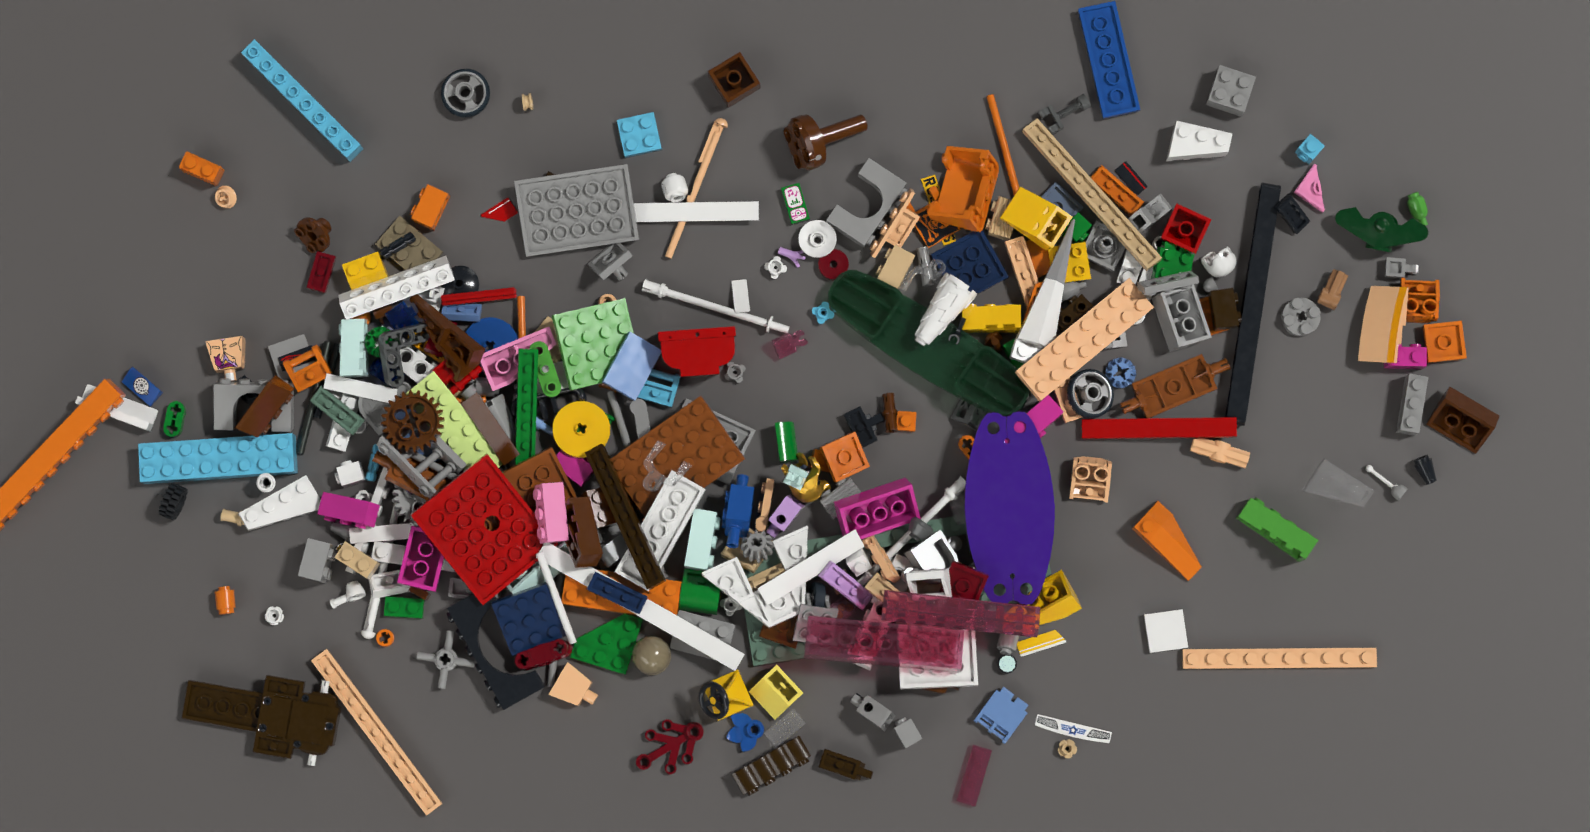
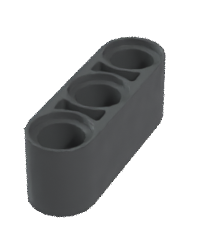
M622 533L602 547L603 554L601 560L607 568L622 558L628 549Z

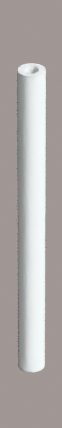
M543 551L536 553L569 644L576 643L575 635Z

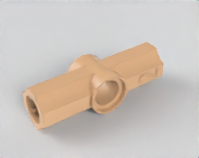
M1193 438L1190 447L1191 452L1209 457L1212 461L1223 464L1228 463L1244 469L1250 457V452L1231 447L1230 444L1219 440Z

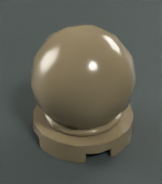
M646 636L634 645L632 661L635 667L642 673L658 675L669 666L671 650L668 644L661 638Z

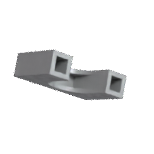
M868 158L858 173V177L879 192L882 198L880 210L869 218H859L836 205L826 220L835 230L862 248L872 244L876 238L874 236L876 230H881L886 223L884 219L887 214H891L892 210L897 207L895 204L897 199L901 198L905 191L907 192V183Z
M221 378L214 383V430H234L237 426V402L239 398L247 393L260 394L269 380L259 379L258 382H250V379H238V382H232L229 378ZM283 380L294 388L293 383H289L288 380ZM294 396L288 404L284 403L280 409L283 411L276 420L272 419V431L291 432L294 429Z

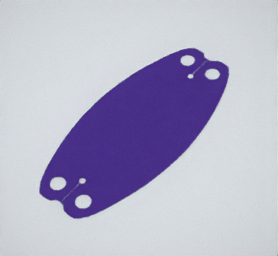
M995 412L985 415L974 439L966 477L965 519L972 558L976 570L989 575L984 586L987 597L994 605L1000 606L1007 605L1013 599L1025 605L1032 604L1037 599L1046 577L1053 545L1055 503L1050 469L1038 431L1032 419L1025 412H1013L1010 416H1002L1000 413ZM1017 421L1024 422L1026 424L1025 432L1017 433L1014 430V424ZM991 422L998 423L1000 427L998 433H989L987 429L988 424ZM1006 438L1010 440L1009 443H1005ZM1012 573L1015 575V577L1013 578V582L1012 578H1010V574ZM1023 583L1031 584L1032 592L1029 595L1021 593L1020 587ZM996 584H1003L1005 586L1006 592L1004 595H995L993 589Z

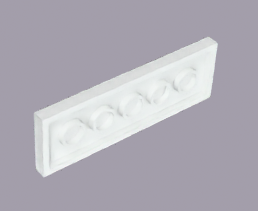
M671 470L641 524L661 569L706 491L705 488ZM627 549L615 572L649 591L642 580L629 549Z

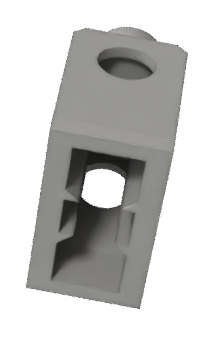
M856 693L850 701L858 707L856 711L884 732L896 717L892 711L868 695L864 698ZM872 706V711L868 712V707Z

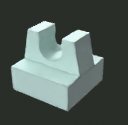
M791 464L783 483L801 490L809 472Z

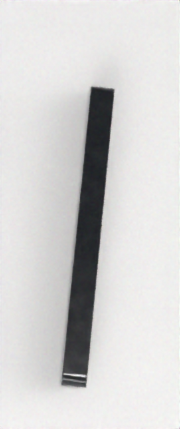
M1261 183L1241 308V323H1239L1225 413V417H1237V425L1244 426L1246 422L1278 212L1274 206L1279 202L1281 192L1280 185Z

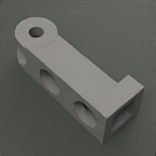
M636 399V401H632L630 404V410L635 416L638 439L651 431L647 405L642 399Z

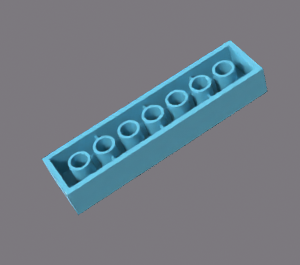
M293 433L260 435L259 437L243 436L138 444L140 482L143 484L256 477L263 473L271 475L298 474L296 435Z

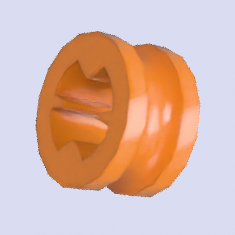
M387 629L380 630L376 635L377 643L384 647L392 645L395 639L394 634ZM385 632L386 635H390L388 643H385V641L381 642L380 640Z

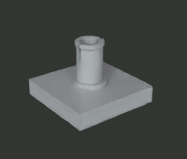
M621 243L610 244L592 259L588 265L603 280L612 273H614L618 280H622L624 278L620 272L625 277L628 275L622 264L633 255Z

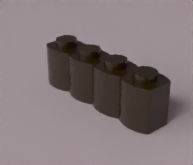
M798 736L735 772L732 776L743 795L747 793L750 796L759 791L757 787L763 783L765 786H768L776 781L774 777L781 774L783 777L792 772L791 767L796 764L801 767L808 763V757L811 755L801 737Z

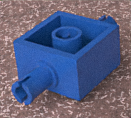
M744 474L737 475L736 485L731 484L730 491H726L722 528H725V536H728L726 546L729 548H738L739 538L747 537L749 532L754 487L747 486L749 477Z

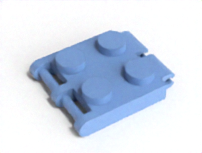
M1005 687L1000 692L996 690L974 719L975 723L979 722L988 729L987 732L995 734L1004 744L1027 715L1025 709L1028 707V704L1018 697L1012 702L1011 699L1014 694ZM980 718H983L985 721H987V722H988L989 724H991L992 726L990 727L988 724H986V723H985L984 721H982ZM995 728L1006 736L1004 737L1003 735H1001L999 732L995 730Z

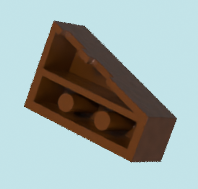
M590 497L568 498L565 505L569 540L565 541L575 568L597 566L603 552Z

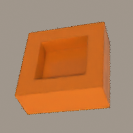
M898 411V431L915 432L916 412Z

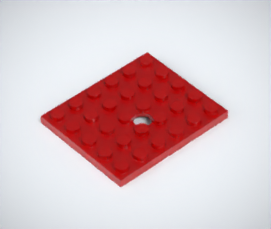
M487 453L410 514L482 605L486 604L538 561L536 553H539L544 543L540 544V540L537 537L538 520L534 512ZM496 516L499 519V526L496 530L486 529L484 523L487 517ZM556 542V543H550V544H552V545H554V546H557V545H558L557 542Z

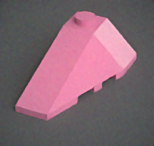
M550 327L483 354L480 365L492 391L507 386L517 379L518 348L529 349L537 341L544 342L549 350L556 345ZM536 348L538 349V354H542V348Z

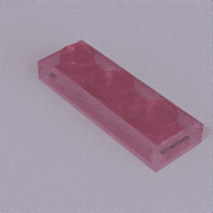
M973 745L956 801L976 806L992 750Z

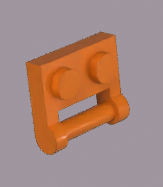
M317 344L312 346L311 350L296 358L283 362L298 393L326 379V374H332ZM314 356L317 358L318 361L297 372L294 371L293 367Z

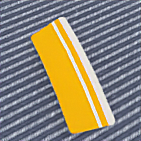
M1056 630L1018 641L1017 647L1022 657L1066 643V640Z

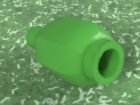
M1419 192L1407 195V206L1412 217L1423 225H1428L1426 220L1428 209L1424 197L1419 195Z

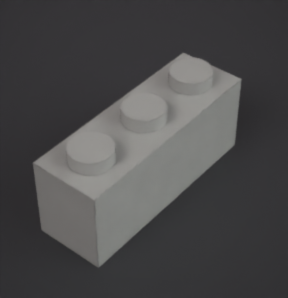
M1410 373L1405 376L1396 433L1413 436L1419 434L1428 377Z

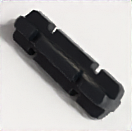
M408 232L404 235L405 237H400L390 243L389 247L385 246L380 250L382 256L387 259L392 256V253L395 254L407 247V244L415 242L416 238L413 233Z

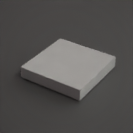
M305 334L268 346L277 376L282 380L291 379L287 371H282L278 357L308 347ZM314 360L303 365L297 366L293 369L295 372H297L305 368L306 366L314 363Z

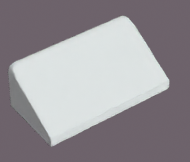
M400 570L374 574L369 580L373 599L407 593L411 586L397 583Z

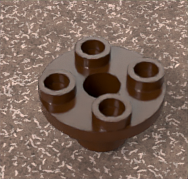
M306 217L298 222L297 228L294 230L295 235L300 238L310 253L323 252L330 245L329 233L332 228L326 219L318 218L315 220Z

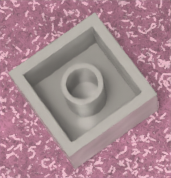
M1219 65L1205 105L1242 117L1256 77Z
M308 538L298 576L326 584L327 580H330L333 569L330 568L332 561L335 562L336 560L334 558L338 550H335L336 546Z

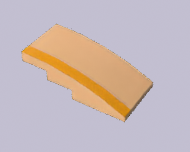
M1371 286L1362 323L1358 361L1397 363L1398 344L1401 345L1403 326H1406L1408 287Z

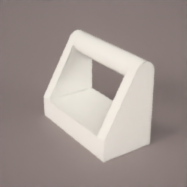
M949 568L917 570L906 573L913 602L952 599ZM941 578L944 592L917 593L916 580Z

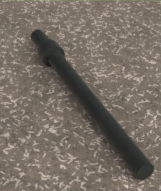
M324 341L322 355L327 364H329L330 358L328 356L332 343ZM322 381L313 385L310 399L320 388ZM310 400L296 452L300 454L305 452L316 408Z

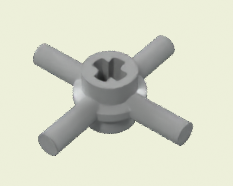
M447 630L444 648L440 649L436 654L417 653V659L435 662L436 667L440 669L438 688L442 689L446 688L448 671L454 669L456 665L475 667V660L458 658L455 651L452 650L454 631ZM445 654H448V658H451L450 663L447 662V665H444L445 663L441 660L442 657H445Z

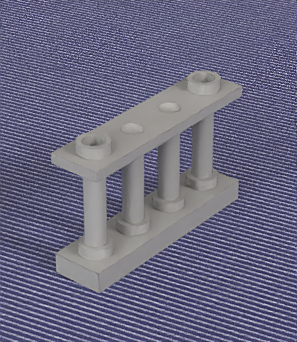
M409 412L410 423L413 426L414 432L420 437L415 423L417 420H414L412 412ZM427 423L420 426V430L423 432H427L430 429ZM404 430L401 436L405 437L410 430ZM381 436L377 443L379 451L383 455H387L416 484L420 493L429 499L435 495L437 490L434 487L451 472L460 475L467 465L439 436H435L437 443L430 442L433 453L414 468L407 461L414 454L413 448H410L408 453L405 451L400 454L391 445L393 439L387 441ZM442 459L446 463V467L428 482L421 473L434 461Z

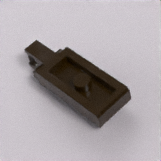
M824 749L818 766L819 768L854 780H860L861 776L871 779L873 771L864 769L865 763Z

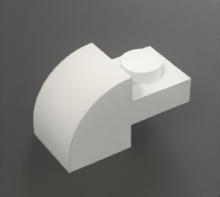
M1127 249L1116 282L1123 284L1130 278L1136 285L1142 266Z

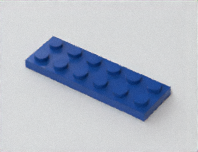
M1112 1L1079 8L1078 14L1102 118L1106 119L1139 112L1140 105L1116 2Z

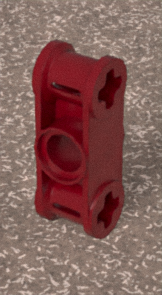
M557 639L518 653L515 657V664L518 668L532 670L570 656L573 648L568 641ZM561 645H564L562 652H560L559 649L562 647Z

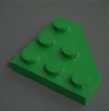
M624 613L576 639L577 642L574 644L570 658L626 675L643 619Z

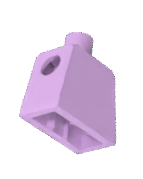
M791 494L787 495L769 518L771 525L766 532L775 538L781 530L783 532L786 531L805 505ZM781 515H784L786 518L784 522L779 519Z

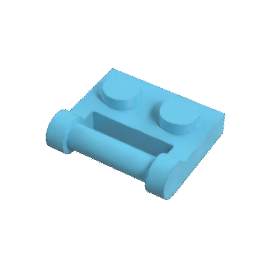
M652 369L649 376L673 382L672 387L646 380L637 398L672 408L681 374L676 373L674 375Z

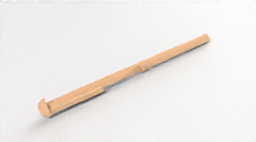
M718 118L714 121L699 159L701 166L695 178L691 195H687L686 202L695 201L723 128H728V123L723 118ZM678 221L665 257L672 259L686 221Z

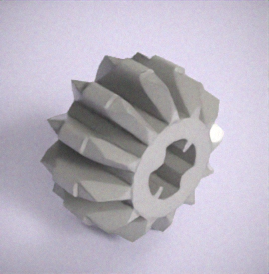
M755 530L754 534L748 532L747 537H743L741 550L744 551L743 556L745 558L749 557L750 562L756 559L760 563V559L763 558L767 561V555L772 556L774 543L770 535L766 536L764 530L760 534L757 530Z

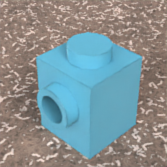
M1310 134L1295 153L1300 160L1310 164L1325 145Z

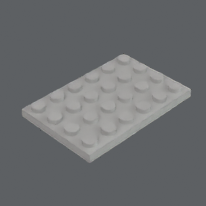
M628 164L514 181L526 257L639 240Z

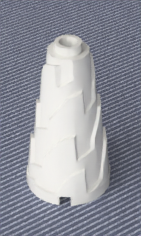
M945 273L936 287L937 290L928 309L920 320L921 323L915 333V341L922 346L929 345L938 335H941L950 322L964 308L966 309L977 296L974 290L968 291L969 286L951 274Z

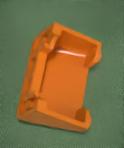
M947 146L945 153L942 155V163L947 171L938 201H932L928 205L927 215L930 219L973 232H981L985 225L998 178V162L989 150Z

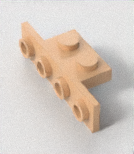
M910 188L908 192L905 191L902 194L899 207H895L890 214L891 220L881 228V236L878 241H873L870 247L872 257L876 258L886 241L901 248L916 225L920 216L906 208L915 195L913 189Z

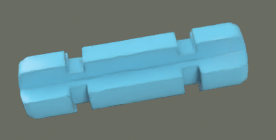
M377 444L373 445V454H371L368 464L369 471L365 477L367 481L371 482L376 480V472L379 468V464L372 462L377 450L379 451Z

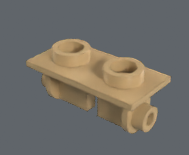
M779 563L747 578L753 592L784 573L785 569L782 563Z

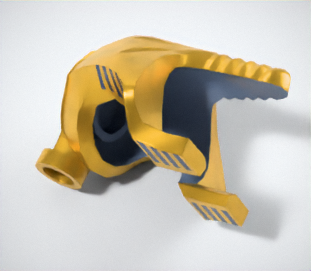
M799 452L796 454L799 463L795 464V466L804 470L808 466V462L804 454ZM813 456L808 457L812 470L807 476L802 489L798 490L789 485L794 497L803 503L813 502L824 491L831 489L826 480H818L821 467ZM783 464L781 469L786 476L789 468Z

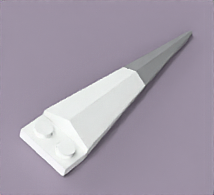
M1074 219L1068 226L1040 290L1014 340L1010 359L1025 364L1056 337L1075 224Z

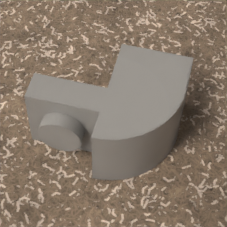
M1159 194L1146 206L1130 216L1128 220L1140 233H1143L1173 208L1163 195Z

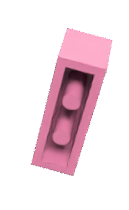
M563 482L535 485L533 498L536 500L535 517L538 520L537 537L540 540V544L568 541L569 534Z

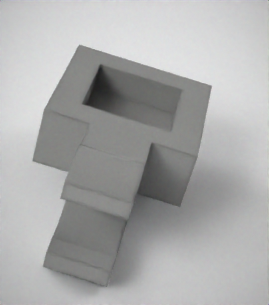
M1386 258L1385 277L1405 278V273L1412 275L1419 273V265L1406 264V259Z

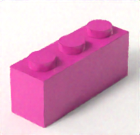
M323 492L317 514L325 516L324 520L335 523L337 519L340 520V524L350 526L351 523H355L354 527L366 529L367 526L375 527L380 505Z

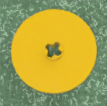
M586 401L572 402L564 406L557 413L553 422V437L557 446L564 453L576 458H587L585 452L599 444L604 446L607 444L610 436L609 419L605 412L593 403ZM579 425L586 427L585 433L577 432Z

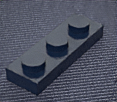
M597 572L594 573L587 587V590L637 614L641 613L648 598Z

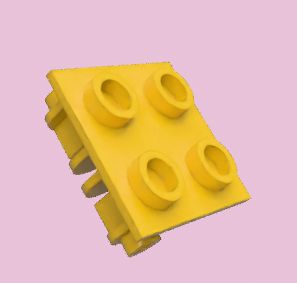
M1086 242L1071 244L1065 283L1091 279ZM1054 246L1048 250L1050 266L1059 246Z

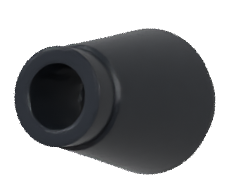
M1424 455L1414 460V467L1426 485L1437 481L1432 458Z

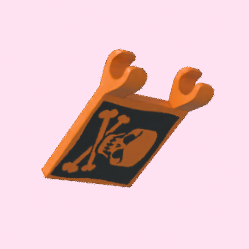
M932 186L928 192L934 201H938L940 193L936 186ZM909 203L906 208L920 216L915 228L928 249L961 230L959 227L930 219L927 215L928 205L915 212L913 206Z

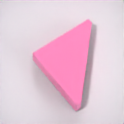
M1314 164L1294 191V194L1323 213L1325 208L1317 165Z

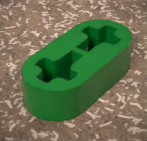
M173 401L167 407L163 430L171 438L180 436L183 430L186 408L181 402ZM178 405L181 412H177L176 418H174L175 412L172 411V408H176ZM173 421H175V427L178 429L171 434L168 428L172 427Z

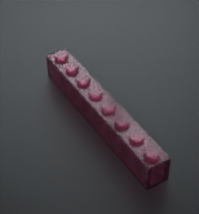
M884 590L881 620L1037 637L1040 625V607Z

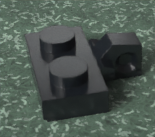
M861 406L844 414L851 431L856 432L862 448L878 441L873 431L877 430V424L884 421L881 413L871 417L870 414L865 415Z

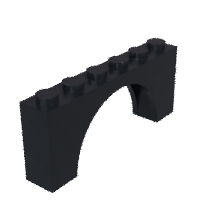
M472 594L448 607L449 612L446 615L451 623L455 622L457 625L456 633L460 640L464 639L468 646L465 649L469 656H474L477 661L474 664L479 674L483 673L487 679L484 683L489 691L493 690L496 696L493 699L497 707H502L505 710L541 690L545 685L536 670L526 674H508L496 669L486 660L479 645V628L484 615L492 607L491 602L497 599L494 596L486 604L482 605Z

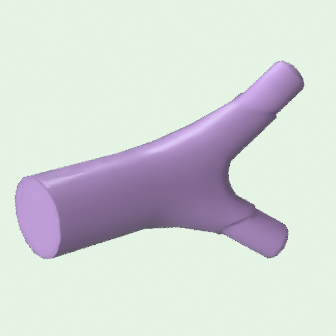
M780 247L778 250V254L791 259L797 268L800 267L797 259L805 260V256L800 255L803 254L802 250L791 251Z

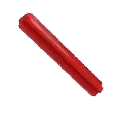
M511 287L447 294L441 296L442 306L515 299L517 293L516 288Z

